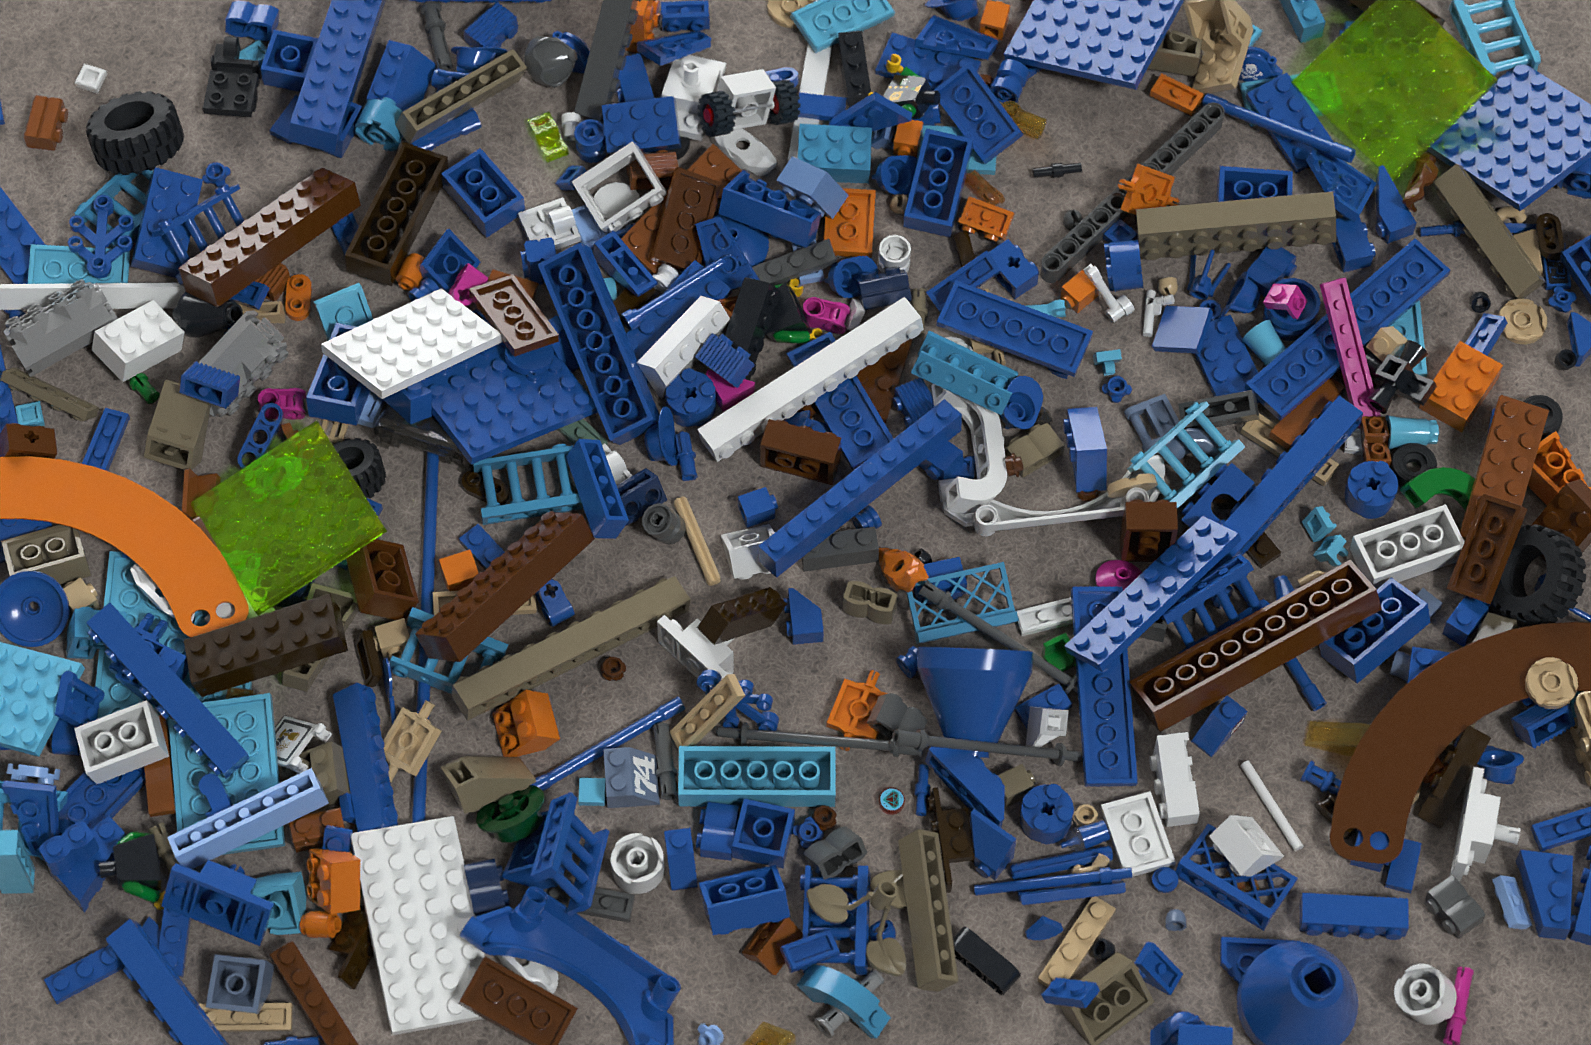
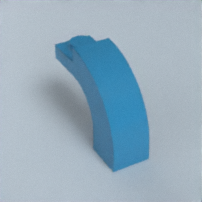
M811 965L797 984L813 1002L826 1003L844 1012L870 1038L877 1039L891 1018L878 1005L880 1000L854 979L835 969L822 965Z

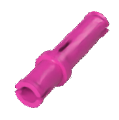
M1463 967L1457 968L1454 984L1457 999L1452 1017L1445 1019L1447 1026L1443 1042L1446 1045H1453V1041L1455 1042L1454 1045H1460L1463 1025L1467 1022L1465 1013L1472 976L1474 975V971L1468 967L1464 968V972H1462Z

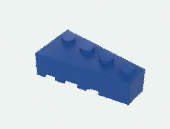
M742 170L723 189L718 214L727 217V219L741 222L755 230H762L775 238L785 239L799 247L807 248L816 238L821 217L819 211L797 199L790 201L787 199L786 193L779 189L776 191L770 190L766 187V182L761 179L752 180L749 178L750 173Z

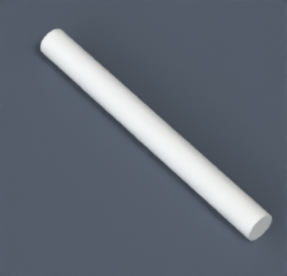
M1250 761L1243 762L1240 767L1293 850L1297 851L1303 848V844Z

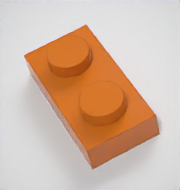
M1162 73L1150 90L1151 97L1190 116L1194 114L1204 93Z

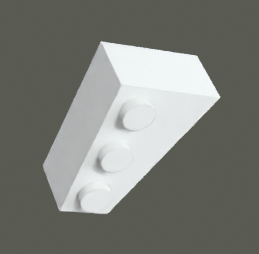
M1188 732L1157 736L1153 755L1149 757L1151 771H1156L1157 779L1154 780L1155 793L1161 796L1162 801L1158 805L1160 819H1165L1166 827L1195 824L1199 818L1196 785L1192 779L1190 765H1193L1192 757H1188L1186 748L1187 741L1189 740Z

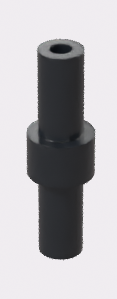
M1053 163L1048 167L1033 168V177H1063V174L1082 172L1081 163L1065 165Z

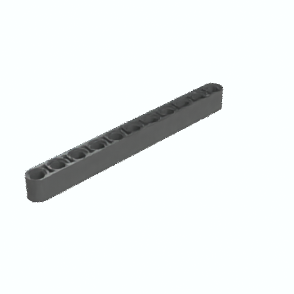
M1215 102L1205 105L1142 165L1172 175L1221 129L1225 113L1222 105ZM1134 172L1126 179L1127 181L1131 182ZM1117 187L1044 255L1040 271L1041 278L1048 283L1059 281L1103 240V234L1119 219L1123 221L1131 214L1121 210L1127 193L1126 190ZM1082 236H1085V237H1088L1089 239H1082L1081 237H1082ZM1048 267H1054V268H1056V269L1051 270V269H1048Z

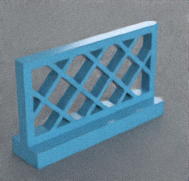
M1004 562L928 578V581L935 583L936 587L940 581L944 580L954 585L950 592L952 595L957 588L968 594L969 598L963 606L965 609L972 598L985 605L980 614L976 616L993 627L1019 621L1017 611L1014 608ZM990 570H1000L1001 581L997 587L984 580ZM984 572V574L982 575V577H980V576H978V575L976 574V573ZM971 575L979 580L972 592L959 585L964 576ZM960 577L957 583L951 580ZM919 581L914 587H923L926 581ZM981 583L994 590L987 602L975 595ZM1002 584H1003L1004 592L999 589ZM912 591L906 592L917 644L979 631V629L959 616L955 620H947L940 615L943 609L936 613L925 606L928 599L925 598L923 603L913 598ZM997 592L1006 598L1008 608L998 610L990 605ZM915 603L920 606L918 611H916ZM987 607L993 610L992 612L984 613ZM922 609H925L933 614L935 618L930 625L920 627L918 615ZM938 618H939L940 620L944 621V622L935 624V622L937 621Z

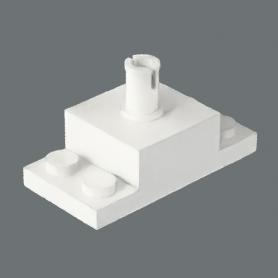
M692 55L673 61L662 97L674 96L676 99L680 136L702 141L704 131L702 130L703 125L699 123L701 117H698L700 112L697 109L700 104L698 101L703 94L717 92L721 76H724L726 63Z
M665 615L657 621L658 642L696 678L704 670L709 669L717 671L722 679L727 674H733V651L727 645L734 639L713 645L697 628L701 622L699 619L692 622L685 630L682 629L677 621L674 619L670 620Z
M1473 767L1466 785L1450 876L1453 875L1459 882L1463 875H1468L1469 867L1473 861L1485 863L1494 839L1517 845L1520 828L1497 824L1501 797L1484 794L1487 779H1483L1484 769Z

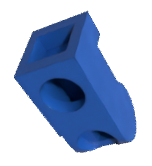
M206 774L200 779L199 790L208 799L212 811L206 813L207 818L233 806L226 787L218 776Z

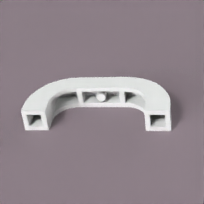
M932 384L934 406L945 399L962 414V418L968 424L972 436L977 480L958 476L945 489L948 511L974 513L980 506L988 505L1002 491L1007 480L1004 437L1002 436L1000 419L997 413Z

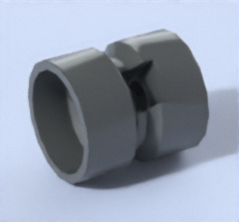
M653 504L647 508L642 517V525L645 531L664 544H675L684 536L686 530L684 519L664 504Z

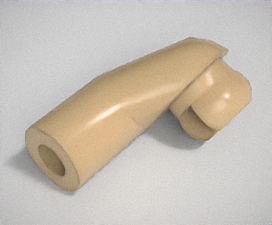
M1505 206L1496 211L1502 221L1513 218L1515 223H1522L1527 219L1524 209L1518 211L1514 207Z
M1099 853L1091 866L1075 865L1072 869V874L1100 871V868H1106L1110 859Z

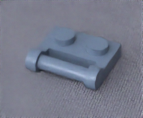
M1165 394L1131 406L1124 411L1127 420L1132 422L1143 444L1142 449L1144 453L1180 422ZM1146 414L1158 438L1151 439L1139 415Z

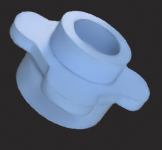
M705 1024L698 1026L700 1033L699 1045H720L723 1042L724 1036L718 1026L709 1025L707 1027Z

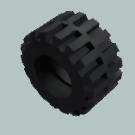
M349 438L343 442L338 441L333 447L329 446L326 449L327 452L322 453L320 456L321 460L318 462V469L326 493L334 501L339 500V503L343 504L349 502V504H355L357 501L363 502L366 498L374 497V493H379L382 489L381 486L385 485L386 471L379 449H377L374 443L370 444L369 440L361 441V438L350 440Z

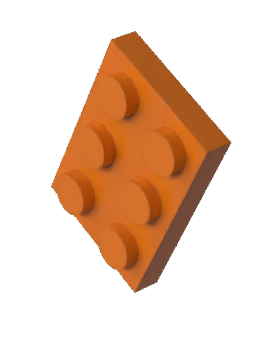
M842 188L848 194V197L833 219L825 216L824 240L830 239L835 256H867L872 258L876 190Z

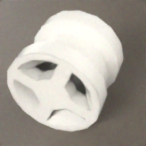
M662 264L658 268V273L653 275L654 279L658 282L654 288L664 293L680 275L671 266Z

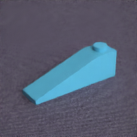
M302 872L280 873L255 878L257 882L253 895L274 903L267 926L270 929V933L275 935L302 933L300 930V920L302 915L306 914L307 898Z

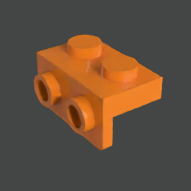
M969 196L961 218L959 217L957 222L959 225H962L961 230L968 231V233L975 234L976 231L984 233V238L990 241L998 242V239L1005 241L1015 213Z

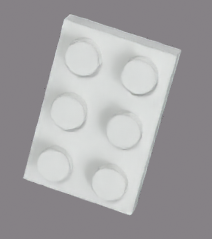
M1151 791L1101 805L1100 809L1121 868L1131 867L1132 876L1134 877L1156 871L1161 867L1175 865V859Z

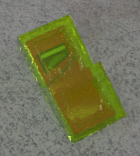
M550 112L527 120L547 163L569 155L568 147L562 139L558 126Z

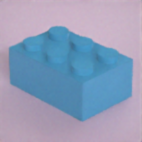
M800 124L797 159L826 171L836 182L869 183L872 128Z

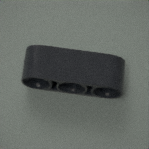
M963 926L953 937L955 958L971 972H977L975 975L993 990L996 988V992L999 995L1003 996L1021 977L1020 971L1010 961L968 927Z

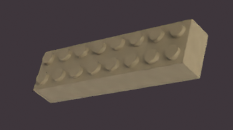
M1333 192L1136 209L1140 259L1180 258L1187 255L1204 256L1209 254L1211 249L1215 251L1214 253L1227 254L1232 251H1255L1256 249H1264L1267 246L1270 249H1279L1287 246L1303 247L1309 244L1326 245L1336 242V212Z

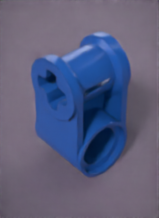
M554 579L548 581L535 593L546 620L549 619L551 621L549 622L551 627L575 615L573 607L565 596L561 585ZM547 584L550 585V587L548 588V594L545 593V591L547 590Z

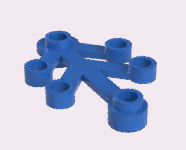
M100 195L93 203L95 213L98 215L96 234L85 225L83 217L76 215L69 220L71 230L78 232L95 247L94 255L84 247L81 237L72 236L68 240L70 251L77 253L88 262L87 270L95 278L108 276L112 269L111 263L124 252H128L133 248L131 237L123 235L134 228L133 218L130 215L121 216L118 220L119 224L107 233L108 216L114 212V204L110 197ZM77 222H80V223H81L80 225H77V226L74 225V223H77ZM124 222H130L128 225H123ZM118 239V246L105 254L106 247ZM74 243H80L77 246H72Z
M704 670L697 678V685L707 695L722 680V677L715 670ZM749 680L738 681L745 697L725 716L723 727L738 728L740 719L736 714L737 708L755 721L759 730L776 731L779 717L775 713L768 711L772 707L773 698L768 694H752L754 684ZM748 704H756L758 709L765 712L760 713Z

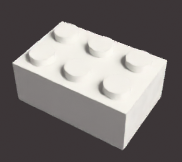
M152 300L94 331L92 351L122 382H125L181 351L184 331Z
M147 700L74 728L85 772L96 784L169 757L158 712Z

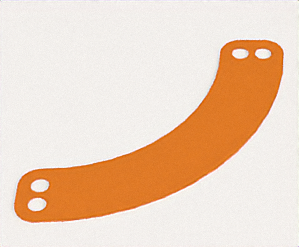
M32 456L0 457V519H27L51 522L83 531L111 544L130 557L159 587L172 609L180 630L190 638L247 619L249 613L248 603L235 574L221 552L200 527L177 507L155 492L125 477L94 466L61 459ZM221 603H230L235 607V613L232 617L223 619L216 614V608ZM199 610L208 612L210 615L209 623L204 626L194 625L191 621L194 612Z

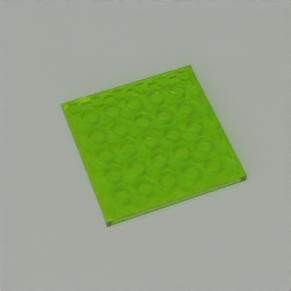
M1376 0L1292 81V84L1377 168L1384 165L1394 182L1478 102L1498 80L1415 0Z
M317 420L191 502L193 510L201 518L216 543L218 550L225 558L229 570L258 616L387 532Z

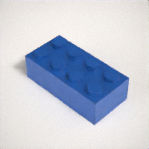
M926 128L904 214L903 227L951 237L973 150L972 138Z
M157 167L154 168L150 177L130 267L176 278L175 276L180 273L179 267L182 266V263L166 234L154 237L152 232L159 228L158 224L168 218L173 220L197 206L203 179ZM182 223L174 228L187 252L191 234L186 224Z
M336 323L329 340L356 328V326ZM323 354L306 397L309 417L357 426L370 389Z
M1392 577L1377 589L1382 610L1319 644L1321 657L1355 683H1359L1430 623L1428 604Z

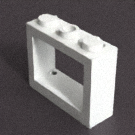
M633 141L572 181L600 229L606 234L613 230L617 232L623 227L622 224L624 222L640 217L644 209L650 205L651 207L658 205L663 201V197L667 195L666 190L640 148ZM636 159L654 189L607 220L589 190Z

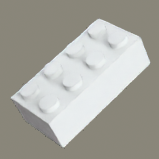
M1445 504L1355 535L1351 542L1350 551L1359 570L1378 589L1391 577L1397 582H1401L1456 563L1464 545V540Z

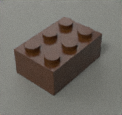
M769 419L760 444V467L833 485L841 461V437H837V435L831 432L822 433L814 431L807 426L791 425L784 420L775 421Z
M1581 479L1567 483L1532 525H1541L1563 533L1575 541V546H1578L1583 553L1591 544V489Z
M1138 499L1125 502L1120 530L1121 561L1154 562L1171 545L1175 544L1178 531L1177 502H1170L1168 500L1144 502Z
M359 535L345 554L360 613L393 620L402 618L406 620L412 607L415 608L419 601L404 545Z

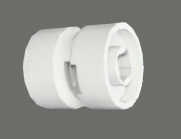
M891 235L882 240L879 246L878 260L881 273H886V268L899 266L900 270L909 271L911 247L907 239L902 236Z

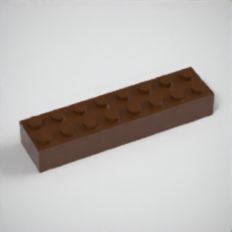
M323 167L316 170L308 178L299 182L285 194L280 195L278 199L263 207L258 213L243 221L238 227L226 233L218 241L209 245L205 250L180 266L179 271L185 291L219 307L360 207L361 204L355 182Z
M554 511L545 513L535 526L530 527L524 532L522 538L510 544L507 548L508 550L502 556L495 558L484 572L477 574L472 583L459 590L456 594L457 596L451 602L444 604L433 618L426 620L422 624V628L415 635L428 658L461 662L585 549L595 538L583 515Z

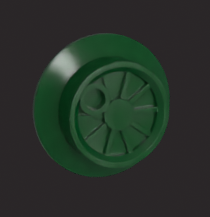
M529 785L524 790L515 791L503 796L499 801H493L482 806L476 816L477 826L484 832L493 833L495 838L503 843L515 842L529 836L539 828L543 821L540 809L544 804L545 795L542 789Z

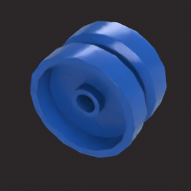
M1297 278L1282 279L1275 284L1298 285L1307 299V304L1298 319H1293L1287 310L1267 309L1265 306L1263 320L1271 321L1280 339L1294 341L1316 324L1321 302L1318 292L1308 282Z

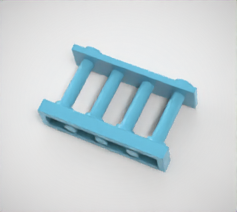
M1463 0L1451 1L1450 14L1483 87L1489 86L1493 82L1497 72L1515 68L1517 65H1528L1537 71L1541 63V57L1538 50H1535L1515 7V0H1489L1469 6ZM1502 7L1506 16L1502 19L1478 25L1473 23L1471 19L1472 14ZM1510 26L1515 36L1485 44L1481 42L1479 34ZM1518 45L1523 54L1521 57L1497 63L1490 62L1488 53Z
M1207 401L1200 404L1197 402L1192 404L1185 411L1188 415L1145 453L1140 451L1130 460L1132 465L1127 468L1130 472H1135L1140 468L1144 474L1155 475L1158 484L1156 488L1164 496L1163 500L1177 502V508L1211 479L1224 464L1226 465L1245 448L1239 439L1232 442L1226 440L1204 415L1203 411L1209 406ZM1194 419L1219 446L1218 450L1220 453L1214 458L1208 457L1184 429ZM1176 435L1201 463L1200 467L1202 469L1194 475L1193 472L1190 474L1166 446ZM1157 452L1160 453L1182 479L1181 483L1183 486L1178 491L1175 489L1171 490L1147 462Z

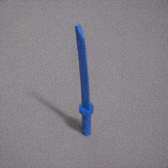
M1453 221L1451 225L1420 227L1419 229L1420 237L1440 234H1454L1455 237H1458L1460 234H1466L1463 230V227H1465L1464 223L1460 224L1459 221ZM1504 223L1511 233H1522L1535 229V224Z

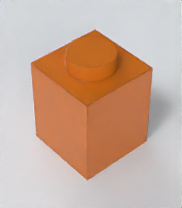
M987 0L980 22V33L994 39L1003 40L1009 20L1010 5L1004 4L1001 1Z
M911 120L898 124L894 138L893 154L899 156L909 155L917 158L923 133L922 121Z
M1082 269L1062 286L1060 298L1065 301L1067 309H1073L1078 314L1098 297L1099 291Z

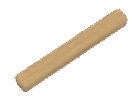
M683 496L675 499L674 506L677 513L685 521V532L707 584L713 586L720 583V575L687 498Z

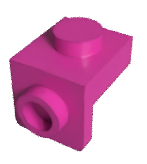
M1274 283L1263 303L1267 309L1287 310L1293 319H1298L1307 304V299L1298 285Z

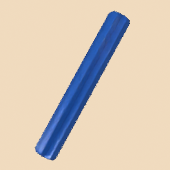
M1110 846L1098 847L1013 864L1010 871L1012 878L1018 880L1073 869L1075 865H1092L1099 853L1107 856L1112 861L1113 852Z

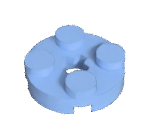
M8 763L7 774L11 775V780L27 782L28 777L38 778L37 783L54 785V780H59L61 771L55 769V773L50 774L49 768L20 764L18 769H13L14 764Z

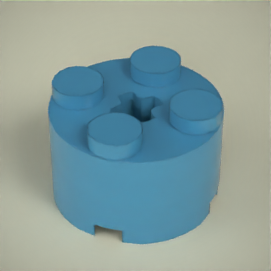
M383 97L382 100L369 99L356 122L355 127L357 128L355 132L360 139L369 145H373L376 142L384 145L383 150L395 151L403 139V135L395 125L403 111L390 98Z

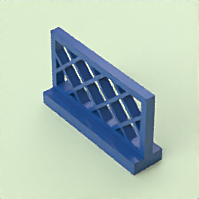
M1207 824L1188 853L1178 863L1175 871L1178 879L1264 931L1298 878L1275 864L1265 868V873L1234 877V873L1229 867L1230 862L1225 856H1223L1225 862L1212 863L1209 853L1217 851L1213 846L1207 847L1205 838L1208 834H1212L1216 828ZM1204 854L1207 864L1198 865L1190 859L1193 855ZM1227 868L1229 878L1221 879L1215 875L1214 869ZM1281 877L1289 883L1286 887L1275 888L1272 878ZM1267 879L1269 889L1257 891L1254 881ZM1249 881L1252 892L1239 890L1237 883ZM1272 895L1274 904L1271 909L1262 904L1259 897Z

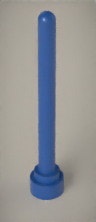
M720 258L640 309L625 311L621 314L624 323L630 331L636 329L643 321L642 318L725 267L726 261Z

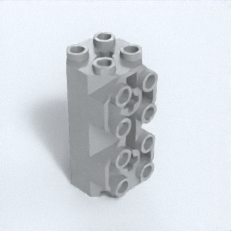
M83 279L78 280L70 286L71 289L64 293L60 291L49 297L51 303L48 306L42 308L40 304L33 305L27 310L25 315L12 317L5 322L7 328L4 330V333L30 377L92 343L94 331L118 319L110 304L104 305L107 299L97 283L92 285L91 282L85 283Z
M254 310L246 311L199 362H202L203 365L212 366V368L216 367L217 370H225L226 373H234L235 376L239 375L240 377L238 397L231 402V405L229 404L224 409L211 404L210 414L214 417H222L226 413L230 416L235 413L240 407L238 403L244 397L248 398L255 392L254 382L258 379L264 381L273 372L271 368L276 363L279 364L284 361L289 355L286 350V342L281 343L284 339L283 334L265 317L262 320L257 319L258 313Z

